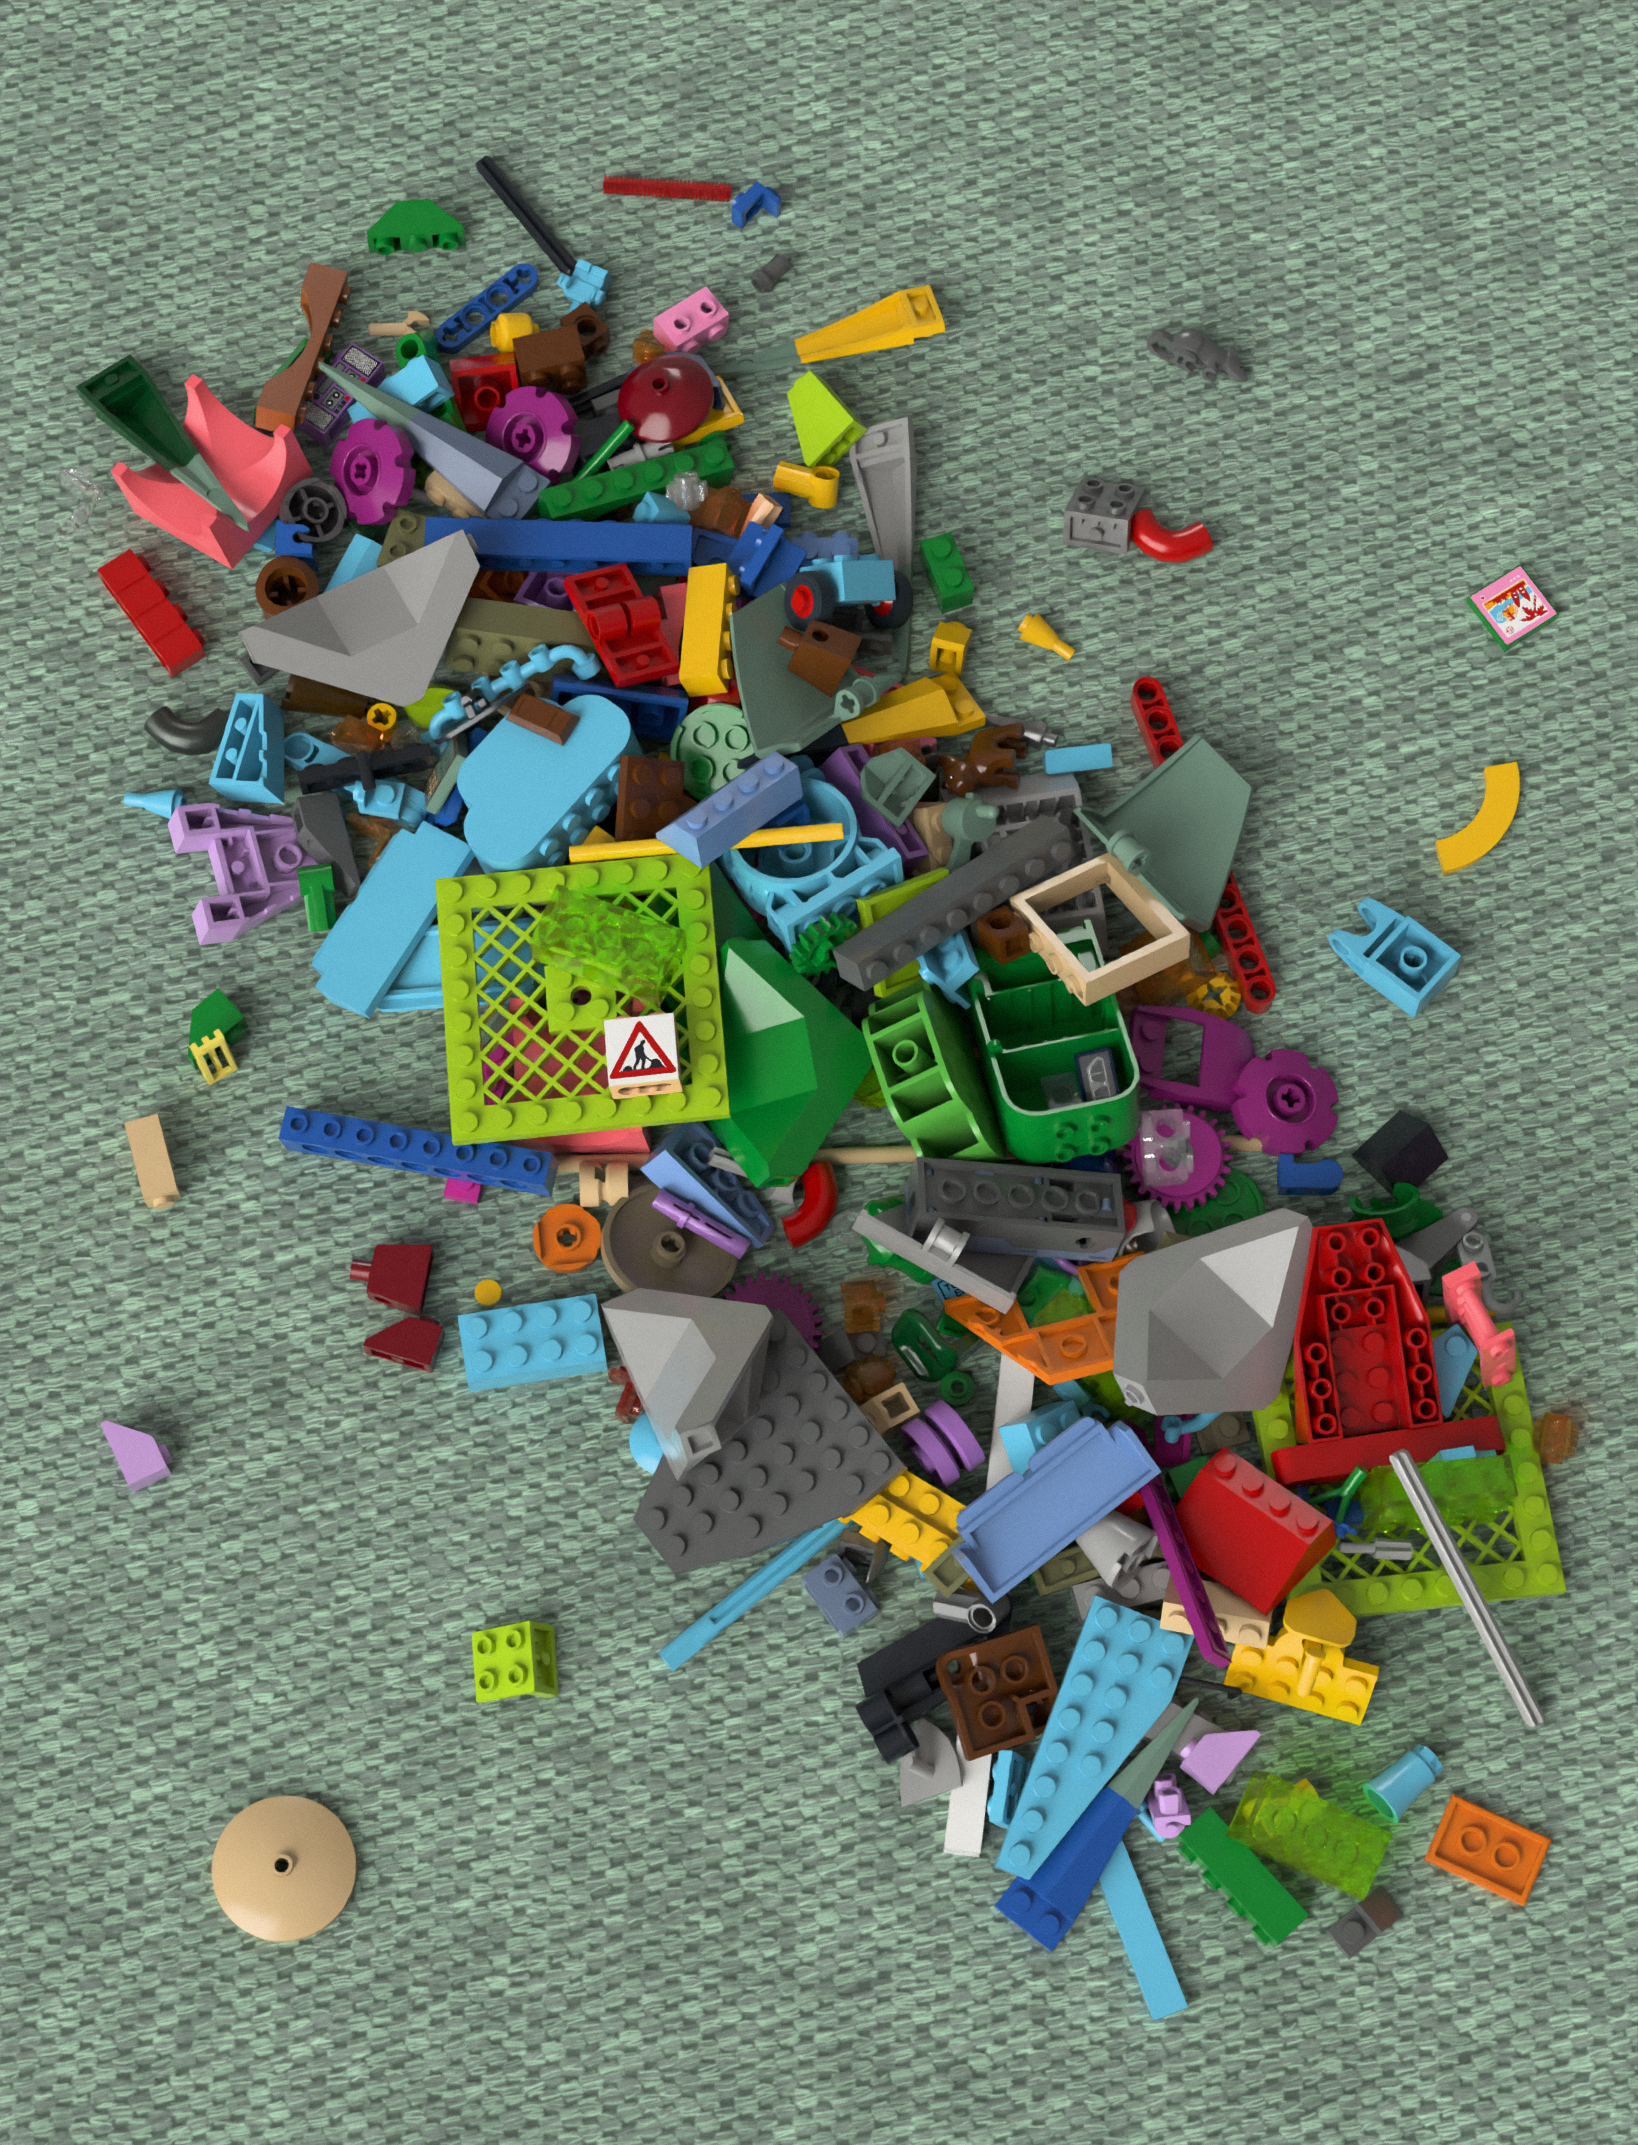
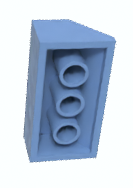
M775 751L755 762L656 833V838L703 869L803 797L799 767Z

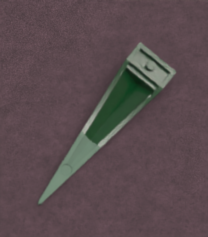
M131 355L124 357L76 386L79 397L96 413L101 421L238 526L249 532L248 522L206 464L148 372Z

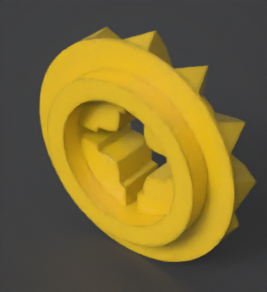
M1214 969L1204 973L1199 972L1190 981L1186 992V1001L1189 1008L1217 1016L1224 1020H1227L1236 1012L1241 997L1237 981L1230 978L1227 972L1221 973ZM1207 985L1213 991L1223 990L1219 996L1220 1004L1214 999L1204 1000L1208 995Z

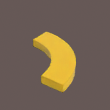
M1517 761L1485 767L1483 770L1485 794L1478 814L1460 832L1436 841L1435 848L1443 875L1458 872L1480 861L1504 837L1513 820L1519 800L1520 775Z

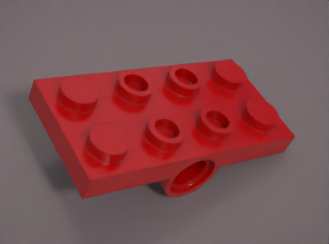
M626 562L565 577L563 586L617 689L678 673L680 664L660 628L661 614L657 601L652 595L643 596Z

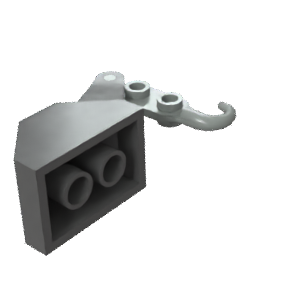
M1459 1208L1447 1217L1394 1244L1426 1313L1431 1282L1457 1253L1461 1267L1474 1261L1481 1272L1482 1303L1486 1309L1497 1314H1508L1520 1306L1522 1301L1520 1291H1515L1514 1299L1510 1303H1499L1494 1299L1493 1287L1496 1269L1487 1239L1476 1232L1478 1214L1472 1208Z

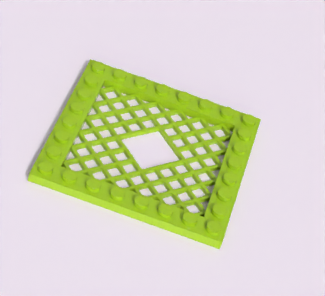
M1512 1322L1494 1323L1499 1333L1509 1328H1512L1514 1332ZM1464 1327V1328H1461L1462 1331L1466 1334V1336H1467V1337L1470 1339V1341L1473 1343V1341H1472L1470 1335L1468 1334L1466 1328H1465V1327ZM1448 1328L1432 1329V1341ZM1516 1338V1373L1512 1375L1513 1378L1502 1386L1494 1387L1492 1384L1487 1387L1490 1404L1477 1395L1483 1387L1481 1381L1473 1391L1463 1385L1461 1392L1468 1396V1399L1460 1410L1454 1406L1451 1412L1455 1415L1451 1422L1458 1421L1459 1419H1471L1464 1412L1471 1402L1474 1401L1488 1411L1486 1416H1497L1499 1418L1507 1451L1500 1455L1503 1471L1495 1465L1490 1471L1502 1480L1492 1492L1477 1481L1482 1474L1478 1473L1474 1474L1473 1477L1471 1475L1460 1476L1468 1482L1460 1495H1457L1444 1485L1447 1479L1439 1480L1430 1492L1434 1498L1440 1490L1455 1501L1446 1514L1442 1511L1440 1513L1445 1523L1461 1535L1456 1543L1458 1548L1467 1539L1481 1550L1473 1564L1465 1558L1464 1560L1487 1603L1561 1595L1567 1591ZM1294 1343L1291 1346L1278 1397L1265 1410H1252L1263 1473L1275 1481L1276 1478L1270 1454L1282 1448L1297 1446L1296 1422L1293 1425L1290 1407L1295 1410V1401L1290 1398V1395L1295 1390ZM1477 1352L1473 1363L1480 1362L1479 1352ZM1472 1364L1470 1370L1481 1378V1369ZM1294 1381L1292 1386L1287 1391L1285 1382ZM1400 1427V1428H1396V1429H1397V1430H1402V1429H1408V1428H1401V1427ZM1390 1429L1382 1430L1381 1433L1388 1432ZM1368 1432V1433H1365V1434H1366V1435H1370V1434H1376V1433H1375V1432ZM1348 1435L1346 1438L1354 1437V1435ZM1362 1482L1359 1488L1367 1493L1361 1502L1360 1510L1365 1507L1371 1497L1386 1507L1387 1510L1379 1521H1376L1364 1512V1521L1374 1527L1365 1541L1357 1535L1346 1534L1345 1536L1353 1542L1370 1543L1378 1531L1387 1538L1404 1539L1410 1529L1414 1528L1428 1540L1419 1552L1413 1549L1412 1557L1414 1559L1405 1571L1389 1559H1377L1380 1563L1370 1575L1355 1564L1362 1553H1355L1350 1560L1335 1549L1341 1538H1335L1336 1545L1286 1595V1601L1288 1602L1293 1598L1319 1589H1328L1354 1617L1464 1605L1444 1564L1442 1563L1438 1568L1423 1556L1432 1544V1541L1425 1528L1416 1522L1419 1518L1417 1512L1411 1518L1365 1482ZM1329 1484L1310 1486L1308 1489L1310 1495L1317 1486L1326 1492L1334 1490ZM1505 1484L1510 1505L1497 1496ZM1472 1486L1488 1497L1480 1510H1477L1464 1500ZM1290 1489V1490H1289L1290 1492H1292L1293 1494H1295V1495L1297 1496V1493H1298L1297 1489ZM1492 1502L1508 1512L1500 1526L1484 1515ZM1315 1504V1509L1326 1516L1327 1511ZM1459 1505L1475 1516L1466 1530L1450 1518ZM1391 1513H1394L1407 1523L1399 1537L1383 1526ZM1512 1517L1517 1539L1504 1530ZM1479 1520L1495 1531L1486 1545L1471 1534ZM1499 1535L1515 1547L1507 1560L1491 1549ZM1520 1551L1521 1561L1512 1562ZM1330 1554L1346 1565L1337 1579L1321 1567ZM1486 1554L1497 1562V1564L1479 1565ZM1418 1562L1430 1570L1411 1573ZM1384 1565L1397 1574L1377 1577ZM1350 1569L1362 1577L1361 1579L1343 1580ZM1321 1576L1328 1582L1322 1583Z

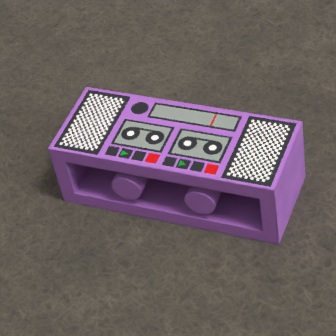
M353 342L346 350H341L333 361L332 367L374 388H377L386 378L383 362ZM322 374L315 381L317 385L313 400L306 401L305 406H308L304 425H298L297 429L328 448L350 422L351 417L347 409L354 405L357 400L328 375Z

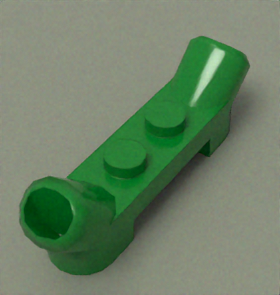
M421 330L413 334H406L399 339L395 353L401 370L406 367L410 360L421 355H425L438 362L443 370L437 353L438 339L433 333ZM454 396L428 413L467 433Z

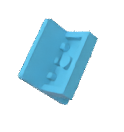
M961 929L916 959L921 967L918 969L921 977L928 984L933 985L935 983L939 986L949 1002L952 1004L958 1002L967 1010L972 1004L964 983L977 973L980 968L968 934L964 929Z

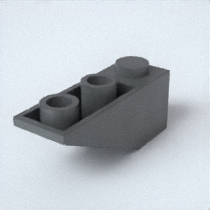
M337 793L298 797L290 811L298 842L317 864L331 863L335 885L347 898L353 897L362 884V871L359 865H355L353 857L354 842L352 836L347 835L345 827L346 812L342 804L339 805Z

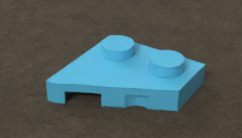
M1457 1323L1450 1326L1432 1341L1443 1420L1451 1415L1478 1352L1477 1348Z

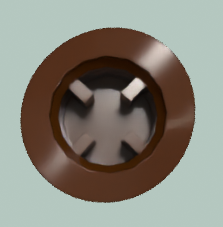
M281 556L268 562L261 570L257 578L255 593L257 602L263 610L265 620L319 595L317 577L313 570L302 560L291 556Z

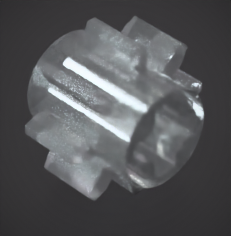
M695 471L675 473L673 475L674 480H670V484L666 485L667 501L674 500V504H676V508L679 510L699 508L701 506L700 501H704L705 497L708 496L707 480L700 481V477H698V473Z

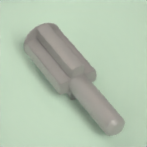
M1375 1538L1372 1543L1340 1542L1338 1547L1341 1553L1372 1554L1373 1559L1411 1560L1413 1552L1411 1539Z

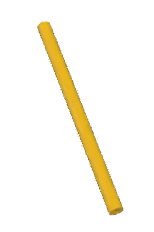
M843 823L758 829L731 849L844 839ZM657 838L569 846L571 863L679 854Z

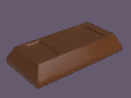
M523 692L507 715L506 720L564 746L579 722L580 717Z

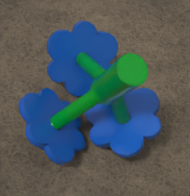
M1357 1465L1342 1487L1311 1498L1307 1487L1300 1484L1297 1485V1496L1314 1508L1315 1504L1329 1500L1325 1503L1324 1508L1327 1511L1326 1516L1333 1520L1335 1538L1344 1539L1346 1534L1357 1535L1358 1531L1351 1528L1353 1523H1362L1365 1515L1360 1510L1361 1503L1357 1500H1351V1498L1369 1472L1365 1467Z

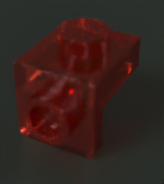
M620 1366L619 1369L611 1367L608 1373L609 1381L625 1386L615 1410L616 1420L629 1424L632 1415L638 1417L643 1406L625 1366Z

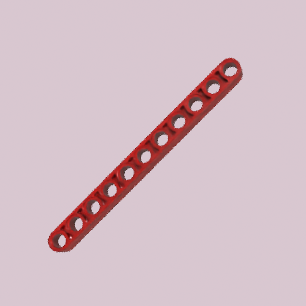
M1146 676L1139 678L1134 683L1130 704L1152 764L1156 770L1167 760L1160 753L1163 751L1175 753L1184 743L1160 682L1153 677ZM1146 692L1151 694L1154 699L1143 700L1139 697V694ZM1160 722L1165 728L1156 730L1150 726V723ZM1231 870L1221 899L1230 901L1233 907L1224 909L1218 906L1212 923L1234 981H1237L1243 1005L1251 1013L1263 1014L1272 1006L1276 986ZM1233 929L1239 930L1243 933L1244 937L1241 939L1232 938L1228 931ZM1246 959L1251 960L1256 968L1245 969L1239 962ZM1261 990L1267 995V998L1264 1000L1255 999L1251 992Z

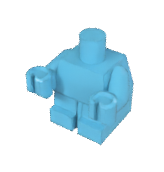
M579 258L573 275L570 277L561 273L556 282L563 289L564 295L572 302L568 313L585 301L592 309L599 308L605 302V294L612 282L608 271Z

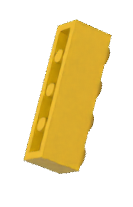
M727 563L689 568L679 680L689 697L728 693L729 679L733 678L729 616L738 611L735 603L736 595L740 594V581L737 575H733Z

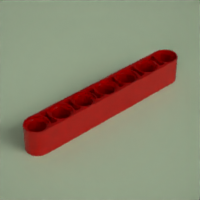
M1486 1416L1292 1446L1276 1450L1270 1454L1276 1482L1290 1490L1297 1489V1485L1300 1484L1309 1487L1346 1481L1357 1465H1361L1368 1470L1369 1474L1366 1478L1396 1473L1389 1457L1392 1453L1403 1448L1409 1451L1418 1469L1440 1450L1473 1445L1474 1450H1495L1496 1455L1499 1456L1504 1454L1507 1448L1499 1418L1497 1416Z

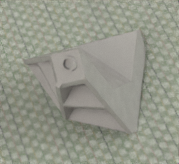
M463 529L240 631L239 634L253 663L402 707L408 706L423 699L480 568L475 553L479 552L478 547L470 533L465 535Z
M1281 1208L1133 1258L1119 1272L1113 1374L1126 1399L1125 1403L1129 1407L1133 1405L1157 1416L1265 1410L1278 1397L1293 1343L1313 1229L1308 1216Z
M638 1288L604 1302L601 1306L611 1336L670 1469L677 1481L684 1479L688 1471L707 1455L722 1449L721 1446L751 1420L761 1408L758 1403L770 1328L774 1323V1318L766 1305Z

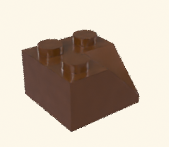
M576 324L512 339L516 372L522 387H542L550 392L563 393L565 395H574L587 388L585 357Z

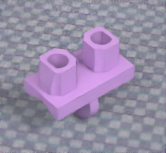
M1175 1773L1158 1774L1154 1780V1790H1149L1146 1794L1147 1804L1155 1831L1164 1838H1174L1184 1830L1185 1825H1191V1815L1182 1788H1177Z

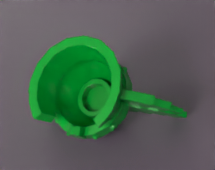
M1397 1182L1394 1185L1392 1196L1397 1198L1398 1202L1381 1203L1378 1197L1373 1196L1370 1199L1371 1206L1363 1210V1203L1357 1196H1350L1348 1204L1354 1213V1216L1348 1222L1382 1218L1394 1244L1409 1237L1411 1233L1419 1232L1444 1218L1442 1216L1443 1211L1435 1207L1433 1201L1419 1198L1420 1192L1418 1188L1404 1182Z

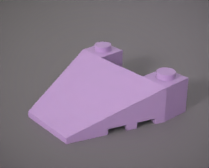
M201 803L177 806L168 822L176 854L208 850L220 896L201 898L192 913L200 945L233 941L304 898L301 897L297 867L317 865V863L298 842L292 817L275 814L263 816L252 814L251 810L239 808L238 811L220 808V804Z

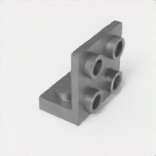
M1097 478L1081 479L1064 511L1063 544L1127 555L1130 549L1131 520L1144 496V489L1134 487L1128 483L1114 484L1103 482Z

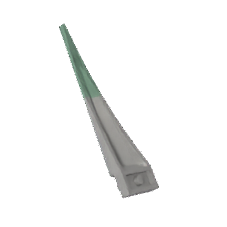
M907 416L866 427L868 431L850 448V462L868 522L875 554H879V560H893L894 570L903 573L912 588L918 453L915 452L913 421ZM911 615L903 626L893 629L901 672L906 676L909 674Z

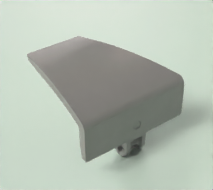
M905 1203L874 1216H870L868 1211L864 1209L861 1210L852 1230L1004 1314L1007 1313L1018 1295L1016 1293L1036 1257L963 1251L962 1249L970 1234L965 1231L962 1234L945 1225V1220L940 1217L923 1245L907 1236Z

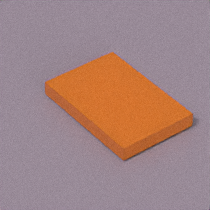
M1452 1794L1424 1861L1518 1905L1525 1906L1552 1839Z

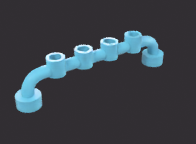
M541 644L529 652L528 656L531 661L522 666L516 660L509 661L500 668L499 672L502 675L500 678L491 682L488 676H482L471 684V688L480 689L485 698L490 702L497 697L498 693L508 688L520 686L528 677L537 672L543 673L548 671L557 661L564 658H570L575 661L572 669L579 680H586L594 676L601 669L602 665L594 653L586 654L581 648L574 645H561L548 650L545 644ZM459 691L452 692L443 699L442 704L445 707L433 715L429 723V733L432 738L429 744L436 758H440L450 741L448 739L438 745L434 741L443 733L442 726L444 723L452 718L456 720L467 714L461 705L462 696Z

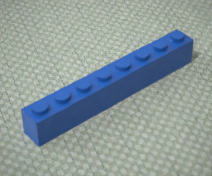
M446 515L426 517L424 547L462 529L465 535L470 533L479 552L475 553L480 565L479 570L584 573L626 562L632 575L688 576L689 568H691L692 525H684L680 522L668 524H651L646 521L618 523L613 520L584 522L580 519L551 521L546 518L535 520H518L513 517L485 519L480 516L451 518Z

